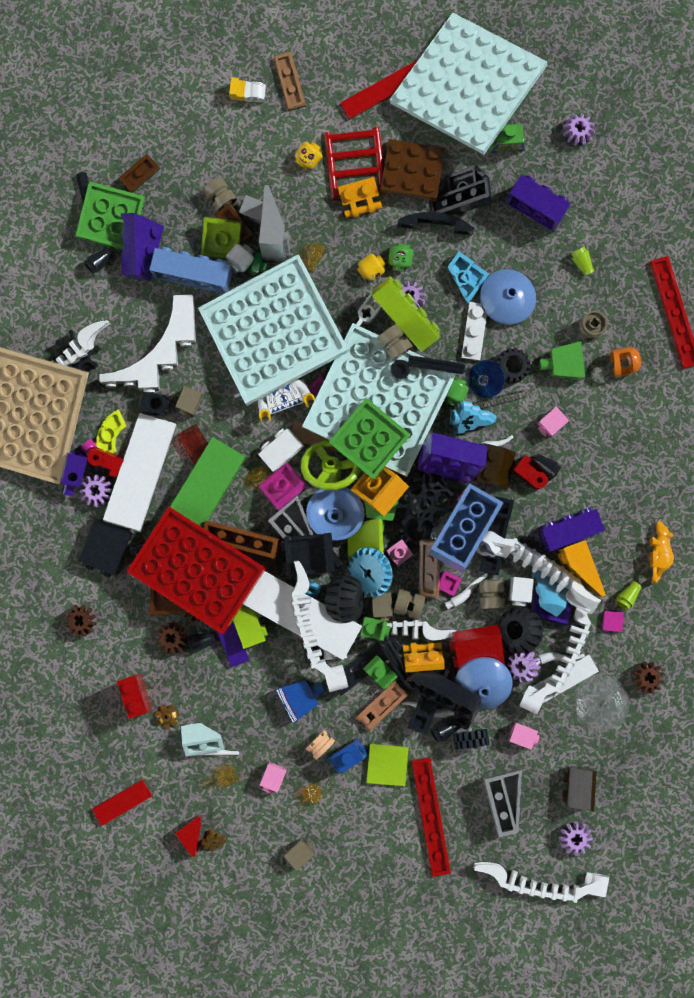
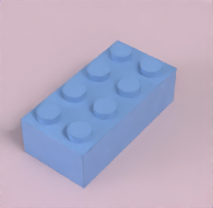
M167 247L154 249L150 272L155 279L223 294L229 291L233 272L227 261L221 259L212 261L209 260V257L203 255L194 257L185 251H179V253L171 252L172 249Z
M469 483L432 546L429 555L463 574L502 507L503 502Z

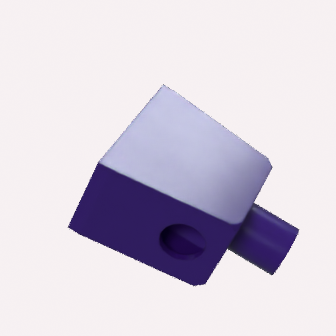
M71 450L67 452L61 483L63 484L61 494L73 496L75 486H81L87 462V456L84 453ZM70 473H75L74 477H68Z

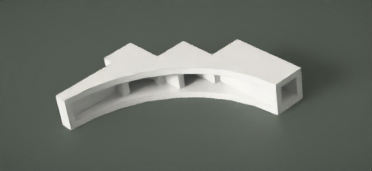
M173 295V310L169 325L155 348L142 360L128 368L112 373L100 374V383L102 385L105 384L107 388L117 387V384H124L125 387H134L138 383V388L143 390V392L155 393V390H160L159 367H162V370H173V366H178L177 344H180L181 347L192 346L191 343H196L193 295Z

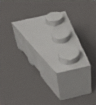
M298 496L293 498L268 520L284 540V536L313 535Z
M521 768L482 777L499 838L519 832Z

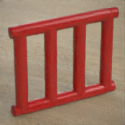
M378 126L373 127V130L339 134L324 133L332 200L340 197L337 188V178L378 174L379 185L376 186L378 192H380L384 161ZM373 137L374 148L333 153L332 142ZM367 156L376 157V166L335 171L334 160Z

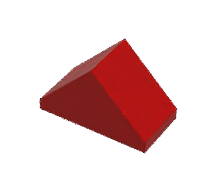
M203 815L196 816L175 833L192 857L197 855Z

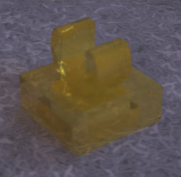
M229 762L226 763L228 766L226 770L222 771L218 766V773L215 774L222 788L240 781L238 773Z

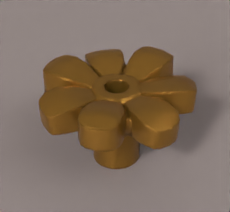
M163 704L160 706L161 711L155 712V716L159 717L156 723L159 726L164 724V729H169L170 724L173 726L178 724L175 718H179L180 713L178 711L174 712V705H170L167 708Z
M214 829L208 830V836L201 839L202 848H209L210 851L216 850V846L221 847L226 842L225 836H221V833H215Z

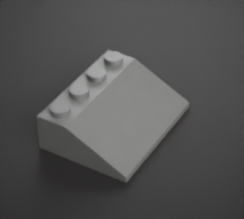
M265 185L259 237L262 260L283 263L286 261V258L290 257L288 232H285L284 223L269 185Z

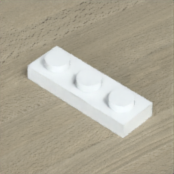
M469 302L461 359L480 361L487 317L480 303Z

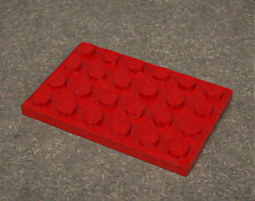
M168 507L126 572L224 635L266 568L176 510Z

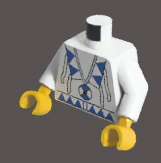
M297 379L258 400L260 422L263 423V417H268L269 421H271V414L305 403L306 407L309 408L308 402L310 400L315 401V397L310 393L307 386Z

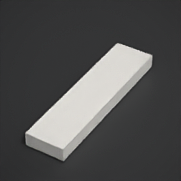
M589 654L577 660L574 667L572 666L570 675L566 677L565 684L560 688V693L599 672ZM556 672L554 675L561 677L562 673ZM552 675L532 687L540 690L547 683L552 685L553 681L550 680ZM555 693L548 697H545L543 703L557 696L558 694Z

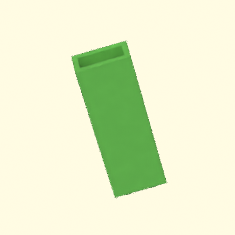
M212 437L170 507L204 528L205 520L209 521L247 457Z

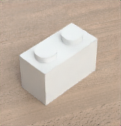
M281 429L275 434L276 439L271 443L268 441L260 448L262 451L258 455L273 472L277 471L305 447L290 429Z
M510 578L508 601H512V605L526 606V603H531L534 579Z

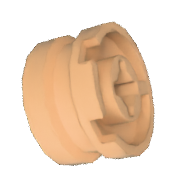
M325 730L305 748L308 752L313 753V757L316 760L335 742L332 737H328V733Z

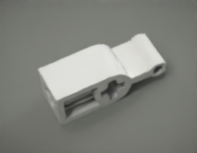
M372 292L358 310L359 321L356 325L360 327L363 324H371L382 310V307L372 297ZM369 311L370 317L363 318L362 312L367 313Z

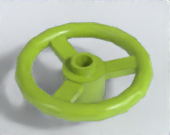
M326 439L313 444L305 451L301 459V472L305 480L313 487L322 490H339L349 486L357 479L361 469L350 460L339 461L336 457L328 456L324 448L333 447L329 444L330 440ZM315 452L322 460V473L317 479L311 475L308 469L309 460ZM353 468L348 477L339 481L342 476L341 470Z

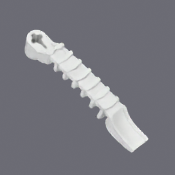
M109 321L96 322L82 329L78 334V341L73 339L69 342L73 350L67 348L63 351L68 359L66 360L63 355H60L56 358L58 364L71 367L72 364L79 362L80 358L86 357L87 353L94 348V340L97 334L110 325Z
M487 531L476 550L483 556H501L505 559L511 554L514 556L513 562L516 563L519 559L523 561L522 567L525 568L528 564L531 565L533 573L539 570L542 572L541 578L550 577L549 584L551 586L555 582L559 583L556 592L560 593L564 588H567V601L587 613L593 614L601 602L600 599L583 587L581 580L575 577L573 572H568L564 569V566L557 565L554 560L551 561L546 558V555L536 552V549H531L527 547V544L518 542L516 538L503 539L496 533Z
M299 560L294 561L297 583L291 591L293 599L291 603L295 609L294 616L297 617V627L300 628V637L303 638L304 649H307V657L311 661V668H316L325 675L329 692L348 688L343 665L331 668L326 664L325 659L320 660L319 656H322L321 649L311 650V647L318 646L317 639L308 641L307 637L313 636L314 631L313 629L305 631L304 626L311 625V620H302L301 617L302 615L310 614V609H299L298 606L311 603V597L297 599L298 595H303L308 591L309 580Z
M579 608L575 610L574 619L576 623L585 628L582 629L573 625L570 627L569 631L582 636L580 639L570 636L569 642L577 644L576 649L567 647L566 652L573 655L571 658L563 656L561 661L568 664L566 668L560 665L557 666L556 671L562 673V676L559 677L552 674L550 679L553 681L552 685L547 683L540 690L529 685L520 703V707L538 714L545 697L560 693V688L565 684L566 677L570 675L572 666L574 667L576 658L580 655L581 647H584L585 638L589 635L590 631L588 630L591 622L587 612Z
M419 620L398 623L397 621H391V623H387V626L391 628V635H398L397 627H402V636H408V626H412V639H419V626H422V633L428 640L446 639L452 637V632H456V630H437L432 628L427 622H419ZM360 630L357 637H360V640H366V637L360 636ZM323 649L325 660L340 659Z
M479 862L474 863L473 866L475 871L488 873L495 877L500 887L506 888L508 891L512 892L514 890L520 894L527 893L530 896L537 895L541 898L549 897L552 900H572L575 903L587 894L606 897L609 876L586 872L585 883L574 885L573 890L569 889V885L563 884L562 892H558L559 885L553 883L552 889L549 891L547 890L548 884L544 882L541 883L540 889H536L537 881L531 880L530 887L525 886L527 877L521 876L519 885L515 884L518 874L515 870L511 871L509 881L506 882L507 873L505 869L496 863Z

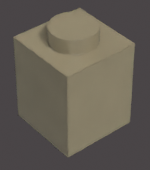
M184 386L175 406L179 410L178 413L185 417L195 416L203 394Z
M384 593L375 598L372 597L373 617H377V620L387 621L389 616H393L391 593Z
M301 838L284 853V857L297 871L314 856V846L309 840L306 839L304 841Z

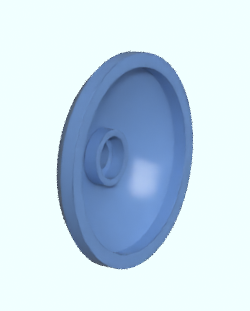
M503 269L492 273L484 281L480 290V302L485 313L495 322L504 325H515L527 319L533 312L536 304V293L532 283L525 275L515 270ZM508 291H513L514 296H511Z
M347 487L339 490L320 489L310 498L306 516L315 534L332 533V541H343L355 535L360 529L364 520V507L361 499ZM336 514L338 519L334 520L331 516Z
M489 657L475 658L466 662L457 671L454 683L480 697L481 705L479 710H489L501 705L509 697L512 690V677L508 668L502 662Z

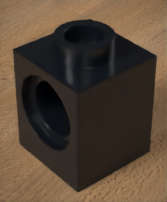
M143 392L140 409L142 413L165 416V413L169 412L170 401L166 395ZM154 400L161 401V406L158 409L151 407Z

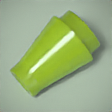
M585 246L571 253L573 257L571 259L584 276L594 272L589 250H586Z
M632 581L630 585L617 595L616 604L624 610L633 608L638 593L642 588L641 585Z

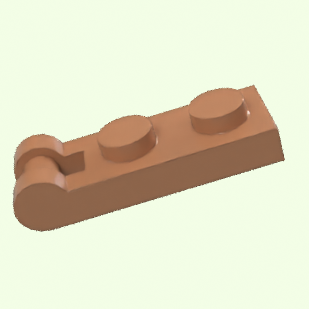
M393 681L355 718L358 722L361 721L365 725L364 728L369 732L408 695ZM370 712L375 716L372 721L366 716Z

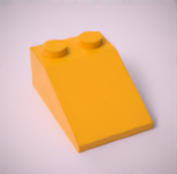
M586 540L559 549V554H557L559 563L561 565L564 564L569 572H573L574 576L579 578L581 583L590 592H593L595 597L606 596Z

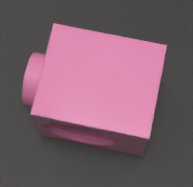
M556 406L537 423L540 426L538 430L543 436L546 437L548 435L550 438L569 420Z
M400 540L386 550V553L397 567L413 556L403 540Z
M514 722L508 741L532 750V747H536L539 740L538 731Z
M269 762L260 786L263 787L262 790L271 794L274 791L278 793L287 769Z

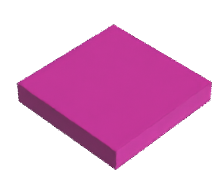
M287 462L258 486L278 511L308 487Z

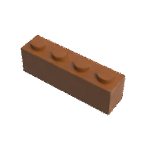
M205 520L204 529L232 547L270 558H280L282 550L281 541H284L283 539Z

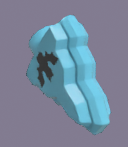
M460 401L457 410L452 409L450 413V423L454 425V434H462L467 430H474L478 426L491 425L495 423L497 418L490 411L481 410L479 406H475L472 402Z

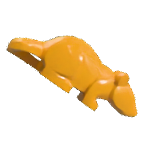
M660 520L656 523L657 537H652L649 540V546L654 547L653 551L649 553L650 567H653L651 581L653 584L658 583L662 573L669 569L674 561V555L670 547V538L673 537V534L669 532L668 528Z

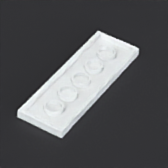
M139 413L103 521L141 532L176 428L175 423Z
M264 572L244 605L300 636V628L297 627L296 622L297 617L294 616L295 609L291 603V600H293L291 591L294 587ZM306 594L298 595L297 599L306 598L310 596ZM311 598V603L298 605L299 609H310V614L301 616L302 620H311V625L304 626L305 631L310 629L314 631L313 636L307 637L308 641L317 639L320 648L344 660L362 626L354 621L340 623L333 620L327 614L326 606Z

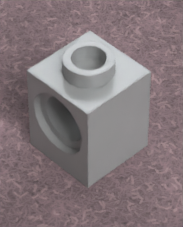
M246 195L244 200H240L237 210H239L242 218L261 225L263 202Z

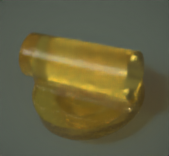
M260 466L251 471L249 478L257 488L271 474L265 467Z
M317 784L306 785L303 789L304 800L312 805L319 803L322 797L321 788Z

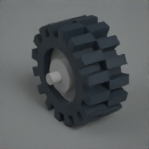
M469 727L468 731L453 734L455 750L471 748V751H475L474 747L490 745L488 729L472 730Z

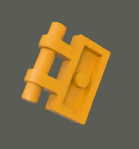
M374 176L337 186L342 205L350 204L351 209L344 211L346 218H356L360 214L376 212L375 210L382 208L381 201L373 203L372 197L379 196ZM367 200V205L356 206V202Z
M428 641L426 644H416L414 642L410 643V645H403V653H408L404 654L405 671L417 672L445 669L443 651H435L442 650L441 642L434 643V641Z

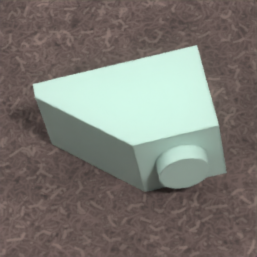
M201 723L181 726L182 746L186 756L224 750L221 735Z

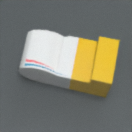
M231 77L229 91L231 100L264 102L265 84L242 81L239 78Z

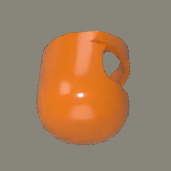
M624 347L610 351V362H614L612 372L615 378L639 371L641 357L637 349L634 347ZM628 359L629 366L621 367L620 360Z

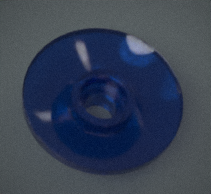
M491 360L477 362L469 372L470 388L476 395L482 398H492L498 395L505 385L503 369L499 364ZM483 376H485V377L487 378V382H486V383H483V382H482V377H483Z

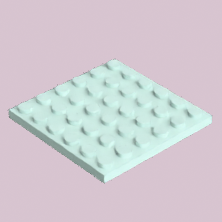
M452 13L390 98V104L484 155L547 67V61Z
M299 254L198 308L247 406L349 352Z
M352 323L344 340L349 352L334 360L302 427L331 440L363 400L367 398L411 434L385 466L407 477L456 373L410 367L408 377L403 380H397L391 375V366L395 361L404 360L408 363L409 356L411 355L423 356L409 350L400 358L392 361L386 353L387 348H383L378 342L377 338L379 335Z

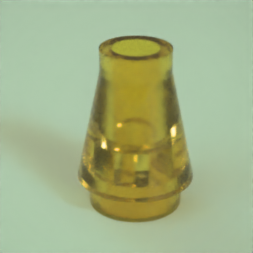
M312 241L311 245H308L305 267L314 271L326 253V247Z

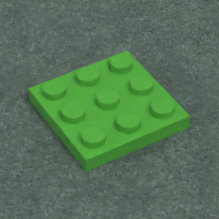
M89 181L76 238L124 250V238H121V232H123L121 213L141 215L145 196Z
M365 398L332 437L329 444L374 480L411 434L370 400Z

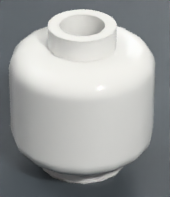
M236 244L226 255L231 269L236 273L238 271L245 272L254 260L253 250L246 244L244 246Z

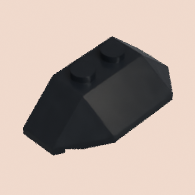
M477 165L446 175L439 184L436 202L430 201L431 212L449 215L461 214L488 205L492 197L489 177Z

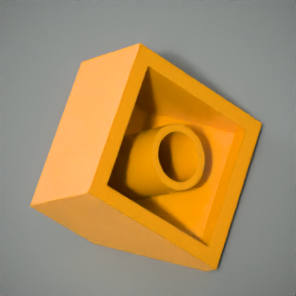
M384 467L374 480L364 473L351 488V491L385 517L409 486L397 474Z

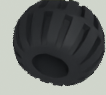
M341 575L330 581L326 591L325 606L327 614L333 620L340 623H349L361 616L364 606V593L361 582L357 578L350 575Z
M515 607L501 615L497 625L501 632L503 649L511 654L518 652L519 655L521 652L528 654L537 649L543 639L544 628L541 619L535 612L525 607ZM520 628H523L522 635L518 634V632H520Z

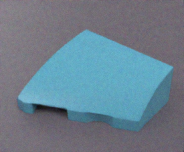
M459 251L448 266L465 301L469 303L487 279L489 273L474 264L471 259Z
M541 571L532 573V578H536L538 584L535 589L539 595L540 607L557 617L566 608V593L568 589L564 588L558 593L556 592L558 582L551 586L549 584V576L543 579L541 578Z

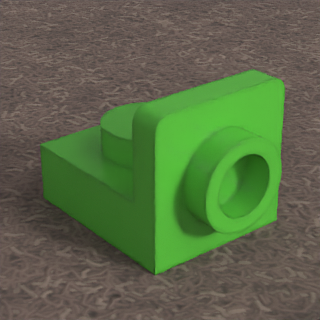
M364 617L360 636L384 641V637L388 638L390 626H387L388 622Z
M377 655L363 668L384 690L398 677Z

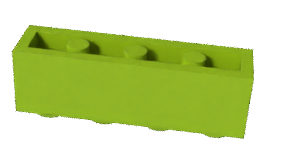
M389 276L373 289L372 297L414 345L423 352L439 339L440 329L435 322H430L426 318L427 314L421 307L418 308L414 304V298L402 290L401 283Z
M244 604L233 620L243 649L266 641L265 636H268L265 624L261 625L259 620L262 617L261 614Z

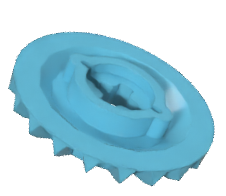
M368 547L359 549L352 554L349 566L347 567L349 569L348 575L357 578L361 582L364 595L375 598L386 593L391 586L393 577L392 568L386 556L379 550ZM370 569V570H371V573H370L371 576L368 577L366 574L368 573L367 570Z

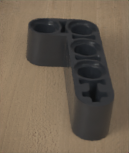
M431 670L411 672L405 680L406 685L410 689L455 712L454 722L462 729H468L479 712L481 699L478 695Z

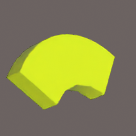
M119 409L111 413L103 421L96 436L97 447L113 454L117 452V436L127 427Z

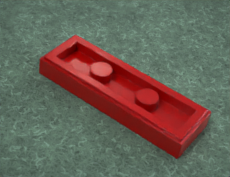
M144 779L96 806L92 811L100 825L103 826L153 795Z

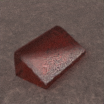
M197 424L176 435L194 467L208 445Z

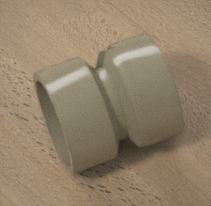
M222 177L213 179L202 189L207 199L212 200L211 204L216 212L220 211L228 203L234 205L237 201L232 190H227L228 185Z
M600 311L588 312L579 324L580 333L587 339L598 338L607 328V318Z
M397 324L384 331L377 338L381 346L387 348L386 353L392 361L400 358L413 347L407 338L402 337L403 332Z
M503 580L479 582V593L482 594L480 609L505 608V597L502 596L504 592Z
M399 589L393 613L399 615L408 614V617L419 620L426 596L416 593L412 596L410 592ZM409 602L414 604L413 608L408 607Z

